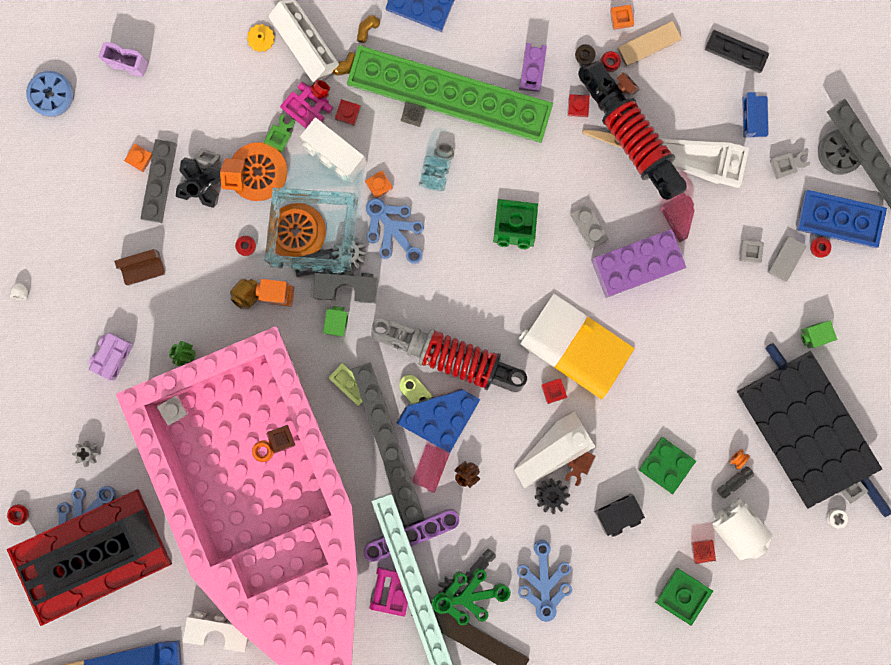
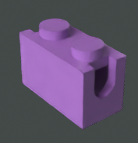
M526 43L519 89L539 92L542 84L547 46L542 45L541 48L531 47L532 43ZM526 81L536 82V84H528Z

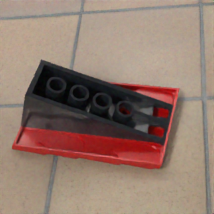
M139 489L6 549L40 626L172 564Z

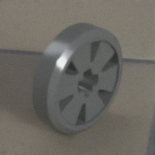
M838 129L830 132L821 140L818 147V157L820 163L827 171L837 175H844L856 170L861 165ZM841 147L843 148L842 150L846 151V154L842 155V157L840 156L841 153L837 152Z

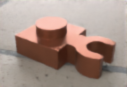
M586 452L570 461L568 466L573 468V470L567 473L565 481L569 482L570 477L576 476L575 486L578 487L582 481L581 473L588 475L596 456Z

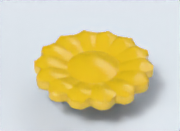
M264 24L255 25L247 33L248 45L254 51L266 52L274 44L275 36L269 26H264Z

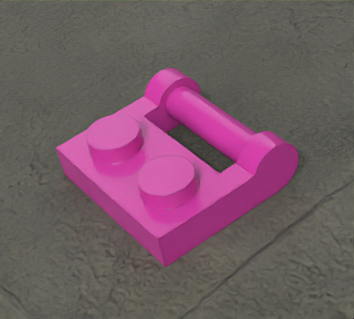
M377 567L376 574L378 576L373 601L370 602L369 609L405 617L408 601L397 571ZM390 577L392 578L387 604L384 605L381 604L385 578Z

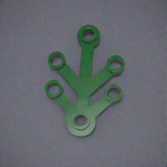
M476 568L472 573V580L461 594L453 596L458 588L467 582V576L463 572L458 571L453 575V582L445 592L438 593L433 597L432 608L440 614L449 613L458 624L466 625L469 622V616L466 612L458 611L453 606L462 604L479 621L483 622L489 616L488 611L483 607H478L473 602L494 597L499 602H505L509 599L511 591L505 584L499 583L493 589L473 592L480 582H483L487 577L486 572L482 568ZM482 572L481 577L477 578L478 573ZM459 576H463L461 581H457ZM444 599L443 604L439 605V602ZM484 612V615L479 617V614ZM461 616H465L462 621L459 620Z

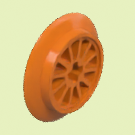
M255 142L241 147L231 158L242 159L245 162L249 160L252 165L251 167L244 166L249 171L243 172V175L250 176L243 180L244 186L242 190H235L241 197L251 201H264L275 196L283 188L287 178V165L283 155L277 149L261 142ZM256 156L255 164L252 162L251 157ZM259 156H264L262 162L259 163ZM267 159H270L271 162L265 165ZM272 165L275 166V169H273V170H267V169L270 168ZM257 168L259 170L263 168L261 170V172L263 173L262 176L257 175L256 177H254V169ZM275 173V177L272 178L267 174ZM265 178L271 180L272 183L268 185ZM252 180L249 187L245 185L247 182ZM256 181H257V187H258V188H257V189H252L253 186L255 185ZM261 181L266 185L263 189H261Z
M288 204L277 210L270 219L267 230L268 241L276 254L284 259L293 261L294 257L313 254L320 250L326 237L325 222L321 214L307 204ZM295 215H299L297 222L295 220ZM292 216V223L287 220V217ZM303 216L307 217V219L301 223ZM284 220L289 224L288 227L281 225ZM309 222L312 223V226L305 227ZM296 226L301 230V232L297 233V236L291 232V230H295ZM280 228L287 230L279 233ZM313 230V234L306 233V231ZM288 235L281 241L280 236ZM303 236L311 237V239L307 242ZM291 239L289 246H286L285 243ZM300 239L305 242V245L300 247ZM296 240L297 248H292Z

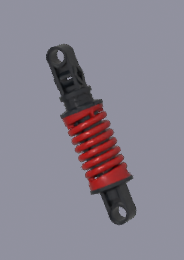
M596 61L581 67L578 71L579 79L597 102L598 108L605 113L602 119L603 124L615 136L616 141L620 143L625 154L629 155V159L633 161V165L641 175V179H650L659 191L660 196L665 200L684 193L687 189L686 181L672 164L676 158L675 155L670 152L666 145H663L662 139H658V133H654V127L650 126V122L645 120L646 116L641 114V109L637 105L635 98H625L624 92L619 89L602 62Z

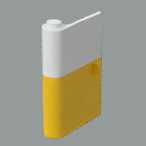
M556 294L552 295L529 330L525 328L519 337L522 340L520 345L601 400L606 396L635 349Z

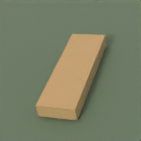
M671 21L619 46L617 50L627 67L681 41L682 38L674 22Z

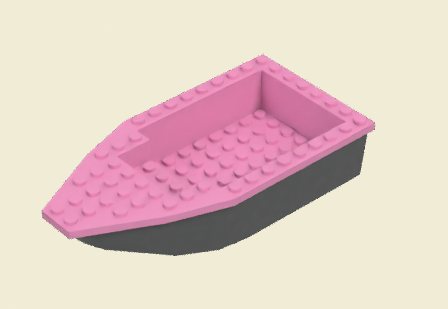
M275 326L116 393L118 402L189 574L238 631L278 665H352L358 579L353 506L278 327ZM178 395L188 415L168 426L157 406ZM288 425L295 442V447L274 454L267 462L255 460L252 455L254 444L261 440L269 441L266 435L268 431ZM261 447L260 454L266 455L267 449Z

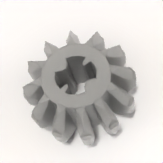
M347 236L346 243L343 238H340L339 240L342 245L334 244V247L339 251L332 252L333 256H339L334 260L335 264L342 262L340 264L341 269H344L346 264H348L347 268L349 271H352V264L359 269L360 266L357 262L365 263V259L360 256L367 255V251H360L365 247V244L361 243L358 245L359 238L357 237L353 243L351 236ZM347 249L355 250V253H352L354 255L352 258L344 256V254H347Z

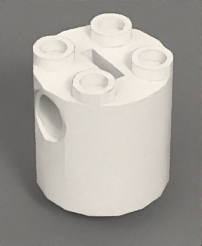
M737 498L730 504L731 507L728 510H720L714 515L715 520L712 522V526L739 560L746 558L756 559L767 551L772 534L748 504Z

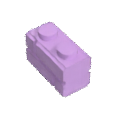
M107 332L98 342L100 348L97 354L94 353L89 360V370L108 380L115 381L134 344L113 333Z

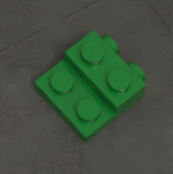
M498 199L493 242L497 243L500 247H508L509 244L518 245L520 249L534 247L538 203Z

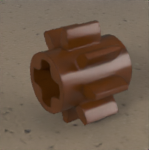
M464 461L454 470L457 473L455 480L460 486L471 488L480 480V477L477 476L480 473L479 468L472 462L467 464Z

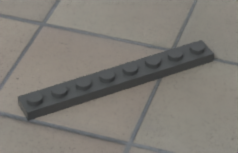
M370 362L352 368L351 370L404 524L408 525L422 520L424 515L372 364Z

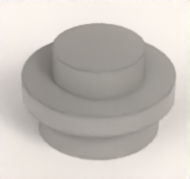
M445 143L439 144L434 150V156L442 162L452 160L454 158L453 147Z

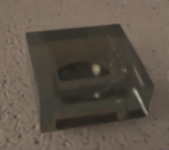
M406 101L401 122L421 127L426 107Z

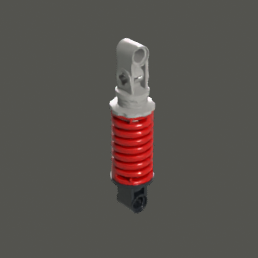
M377 318L372 323L371 336L375 341L387 344L397 350L405 351L408 356H417L419 358L418 365L420 366L428 365L431 369H434L438 365L437 369L439 372H443L445 369V374L450 375L452 373V376L455 378L460 374L461 380L467 378L468 383L474 381L476 386L482 387L484 390H488L491 384L511 392H519L527 382V374L523 370L500 362V353H489L486 349L481 352L480 347L476 346L473 349L472 344L466 346L465 341L459 343L457 338H453L451 341V336L446 335L444 338L443 333L433 328L427 334L421 332L419 328L414 330L406 325L398 324L385 318ZM377 327H384L386 331L379 333L375 329ZM512 377L519 378L521 384H515L512 381Z

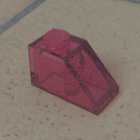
M685 193L660 207L661 212L679 242L688 238L695 212L693 200L690 196H686Z

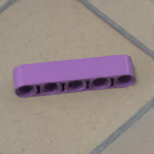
M446 509L405 526L406 533L409 530H414L418 534L415 540H409L411 547L455 529L459 524V514L454 509ZM447 514H453L456 517V521L453 524H447L444 521V517ZM428 522H434L437 525V529L434 532H428L425 529V525ZM384 536L368 542L364 548V557L371 562L391 555ZM376 546L379 549V554L376 556L370 555L368 548Z

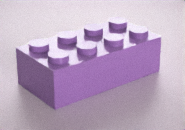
M672 229L597 256L591 260L605 298L687 268Z

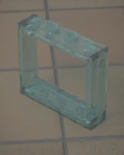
M273 188L264 261L271 265V267L283 269V266H291L293 270H303L306 267L316 272H323L324 269H332L334 273L344 272V270L350 271L358 197L355 193ZM281 201L347 205L341 260L275 255Z

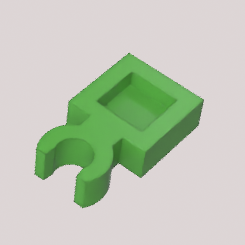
M284 114L279 118V127L273 124L264 140V144L277 149L281 153H283L292 136V133L288 132V130H291L295 124L294 119L289 124H285L283 122L285 119Z

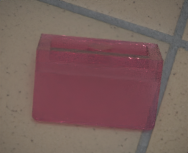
M426 445L412 482L435 493L450 453L431 445Z

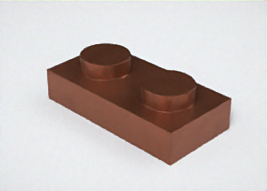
M622 73L617 77L619 81L617 85L625 94L630 93L634 95L640 90L628 74Z

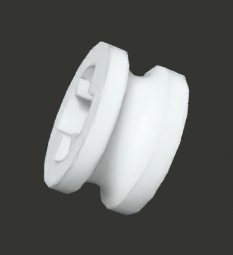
M832 509L827 513L826 520L830 526L839 529L847 525L848 516L844 511ZM839 513V518L841 519V522H836V524H834L835 519L833 518V516H838Z

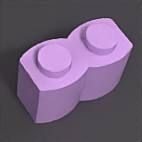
M109 42L103 43L98 56L110 68L125 70L127 73L137 77L144 76L148 65L146 59L139 52L132 49H122L120 46Z

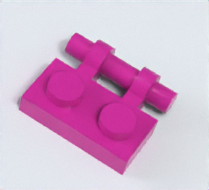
M301 82L297 87L302 91L300 96L292 91L280 106L284 112L305 129L315 117L323 122L325 118L320 114L321 110L324 109L329 114L334 109L326 98L319 99L312 94L311 86H307L304 82ZM308 98H310L316 103V105L314 107H311L305 101Z

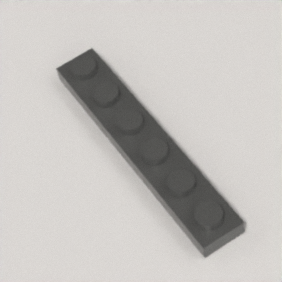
M840 100L827 111V114L891 209V167L847 100Z

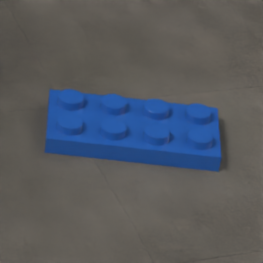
M806 190L796 230L871 248H879L887 208Z

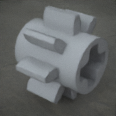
M84 441L83 446L81 444L75 445L77 450L72 455L76 456V464L83 462V466L88 467L89 461L93 464L97 463L95 458L101 454L96 450L97 444L90 446L89 441ZM83 452H89V456L83 455Z

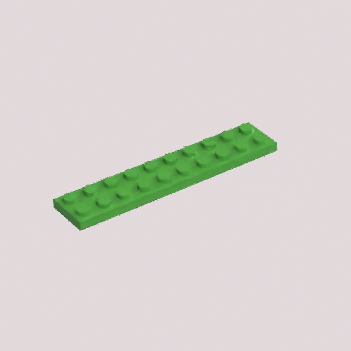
M358 45L347 81V86L538 143H542L553 107L552 102Z

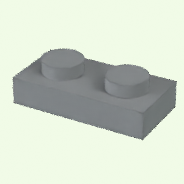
M589 204L570 214L590 250L608 240Z

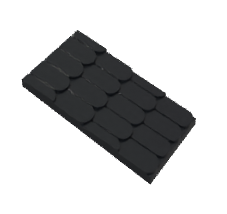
M811 351L737 391L807 509L883 470Z

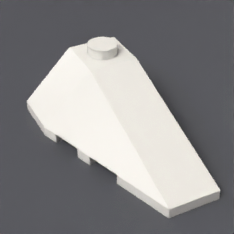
M574 411L557 421L514 471L523 487L526 488L596 446Z

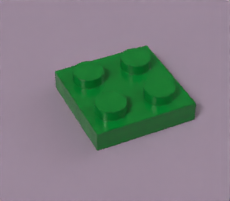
M661 437L638 470L673 495L696 463V460L664 437Z
M676 568L655 603L692 626L713 593V590L681 569Z

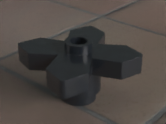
M184 157L181 160L179 171L187 180L177 185L175 196L184 200L198 197L202 205L214 208L217 205L219 194L211 185L221 181V168L211 165L202 172L196 160Z

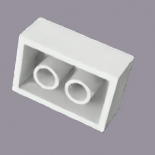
M316 117L300 136L304 150L313 157L316 154L326 168H334L336 175L344 182L348 179L352 183L367 165L365 157Z

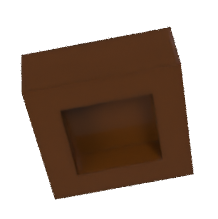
M288 425L266 433L274 454L295 447V442Z

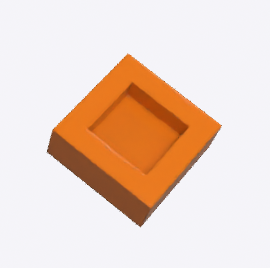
M631 5L610 9L613 30L634 26Z
M134 143L124 161L144 172L152 159V153Z
M383 171L365 180L375 198H379L393 189Z

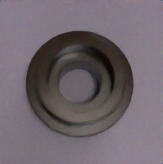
M587 44L579 46L575 52L577 62L582 65L591 64L596 55L594 48ZM587 51L589 53V56L584 57L582 55V52Z

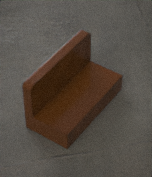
M155 249L114 261L116 269L121 270L124 283L127 286L165 275L160 253Z

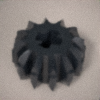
M552 478L549 479V485L542 481L541 483L545 488H536L541 494L535 495V499H542L537 503V506L542 507L545 505L543 508L545 513L550 507L552 514L556 512L555 507L562 512L563 508L560 505L568 506L569 504L563 500L570 497L569 493H563L568 487L565 485L560 488L562 484L560 480L554 485ZM551 491L557 495V498L554 497V501L547 498L548 494L551 495L549 493Z

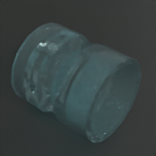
M425 156L423 164L425 172L421 173L419 185L431 190L445 191L447 182L445 175L449 173L451 162L439 157Z

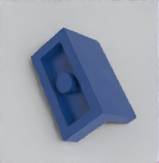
M747 92L742 97L743 137H767L769 135L768 97L756 96V92Z

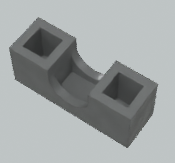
M320 270V273H315L313 298L336 301L337 290L341 286L349 285L355 291V302L376 304L378 279L373 277L374 274L361 273V276H353V272L341 271V275H336L331 270Z

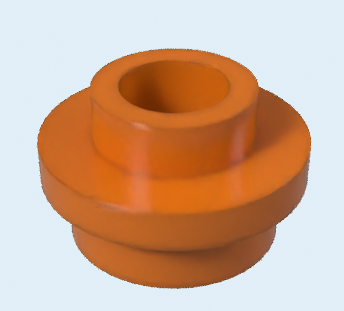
M266 440L256 442L252 448V455L259 462H267L274 455L269 441ZM261 447L267 449L266 455L260 454Z

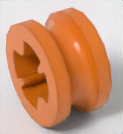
M739 449L731 457L729 463L735 464V468L740 469L748 461L750 455L744 454V450Z

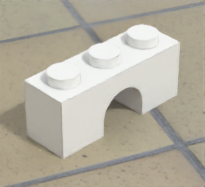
M194 611V613L187 617L183 642L204 645L208 641L209 632L216 630L225 637L224 649L245 652L248 649L249 639L238 631L225 615L216 614L213 617L207 616L206 612Z

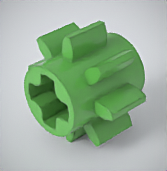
M180 341L179 345L174 344L169 352V357L173 359L172 363L177 366H183L194 361L195 350H192L193 345Z

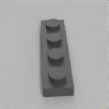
M155 139L141 220L157 223L163 222L177 147L175 142Z

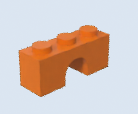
M261 279L260 284L258 283L256 286V296H259V301L269 305L292 307L295 287L284 281Z

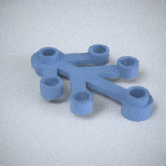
M379 198L369 200L366 205V212L371 217L367 240L372 244L379 241L377 229L380 219L385 225L383 244L379 252L380 256L383 259H389L392 256L390 247L393 235L406 251L408 262L411 264L419 263L422 260V251L417 247H412L399 230L413 231L415 234H420L424 230L422 222L390 220L386 214H399L402 218H408L411 215L410 207L407 205L401 207L385 205L384 201ZM373 206H380V210L374 212L372 210ZM406 208L409 210V213L402 215L401 210ZM420 224L421 230L415 231L414 225ZM373 233L377 235L374 241L369 239V236ZM385 249L390 251L386 257L382 255V251ZM413 252L418 254L416 260L410 257Z
M111 486L100 488L97 492L98 498L83 513V499L86 496V491L83 488L74 489L71 494L73 498V518L98 508L104 503L113 501L116 497L115 489ZM77 490L82 493L80 498L76 496ZM106 490L110 491V498L105 496ZM67 502L60 503L57 506L59 525L67 522V514L71 511V505ZM62 505H65L67 507L66 512H62Z
M541 539L534 544V552L539 556L540 580L529 571L527 565L521 564L517 567V574L521 578L527 579L541 592V600L531 593L527 585H521L518 589V594L536 607V615L541 621L549 622L556 616V606L565 596H569L572 593V587L569 583H562L559 591L551 599L549 592L564 575H568L571 572V567L567 562H561L555 573L548 579L547 555L550 553L551 547L546 540ZM541 545L546 546V551L543 553L539 552ZM563 565L568 566V570L566 572L561 571V567ZM524 567L527 569L526 574H520L519 570ZM564 586L569 587L567 593L562 592ZM523 588L528 589L527 595L520 593ZM549 608L550 613L548 615H544L543 609Z

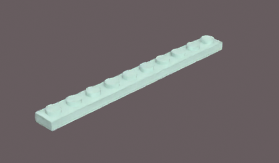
M392 492L372 499V504L430 665H453Z

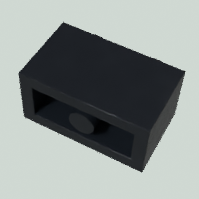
M631 493L594 511L604 533L612 537L623 532L622 529L628 526L632 528L641 524V520L645 518L635 496Z

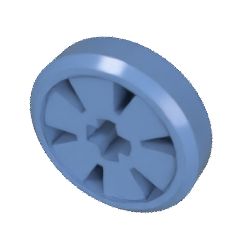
M43 71L36 74L30 80L26 96L29 105L36 112L43 116L55 117L69 109L73 101L74 92L71 83L63 75L55 71ZM51 89H52V92L54 93V96H53V97L49 96V99H48V96L46 95V92H47V91H50V92H51Z

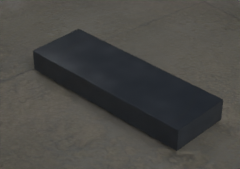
M716 30L712 31L705 50L758 73L763 71L770 54Z

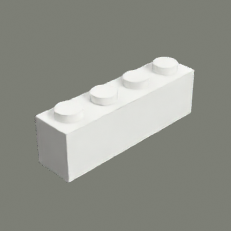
M279 1L268 17L312 82L315 83L316 80L327 79L333 70L338 67L339 63L297 1Z

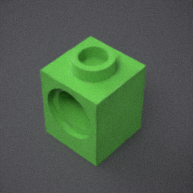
M332 306V309H327L324 334L346 336L349 313L344 311V307Z
M831 320L801 329V339L803 344L807 345V348H815L838 340Z

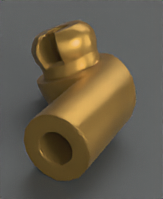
M369 15L359 24L357 42H367L368 31L372 27L378 28L380 26V19L378 17Z
M349 52L345 61L338 62L339 65L333 70L332 74L336 76L349 74L356 54Z

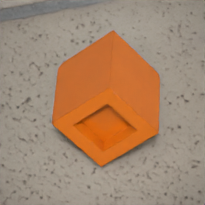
M224 159L220 170L222 189H243L245 160Z

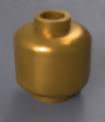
M240 279L230 291V300L240 309L251 308L259 298V296H256V286L258 283L253 279Z

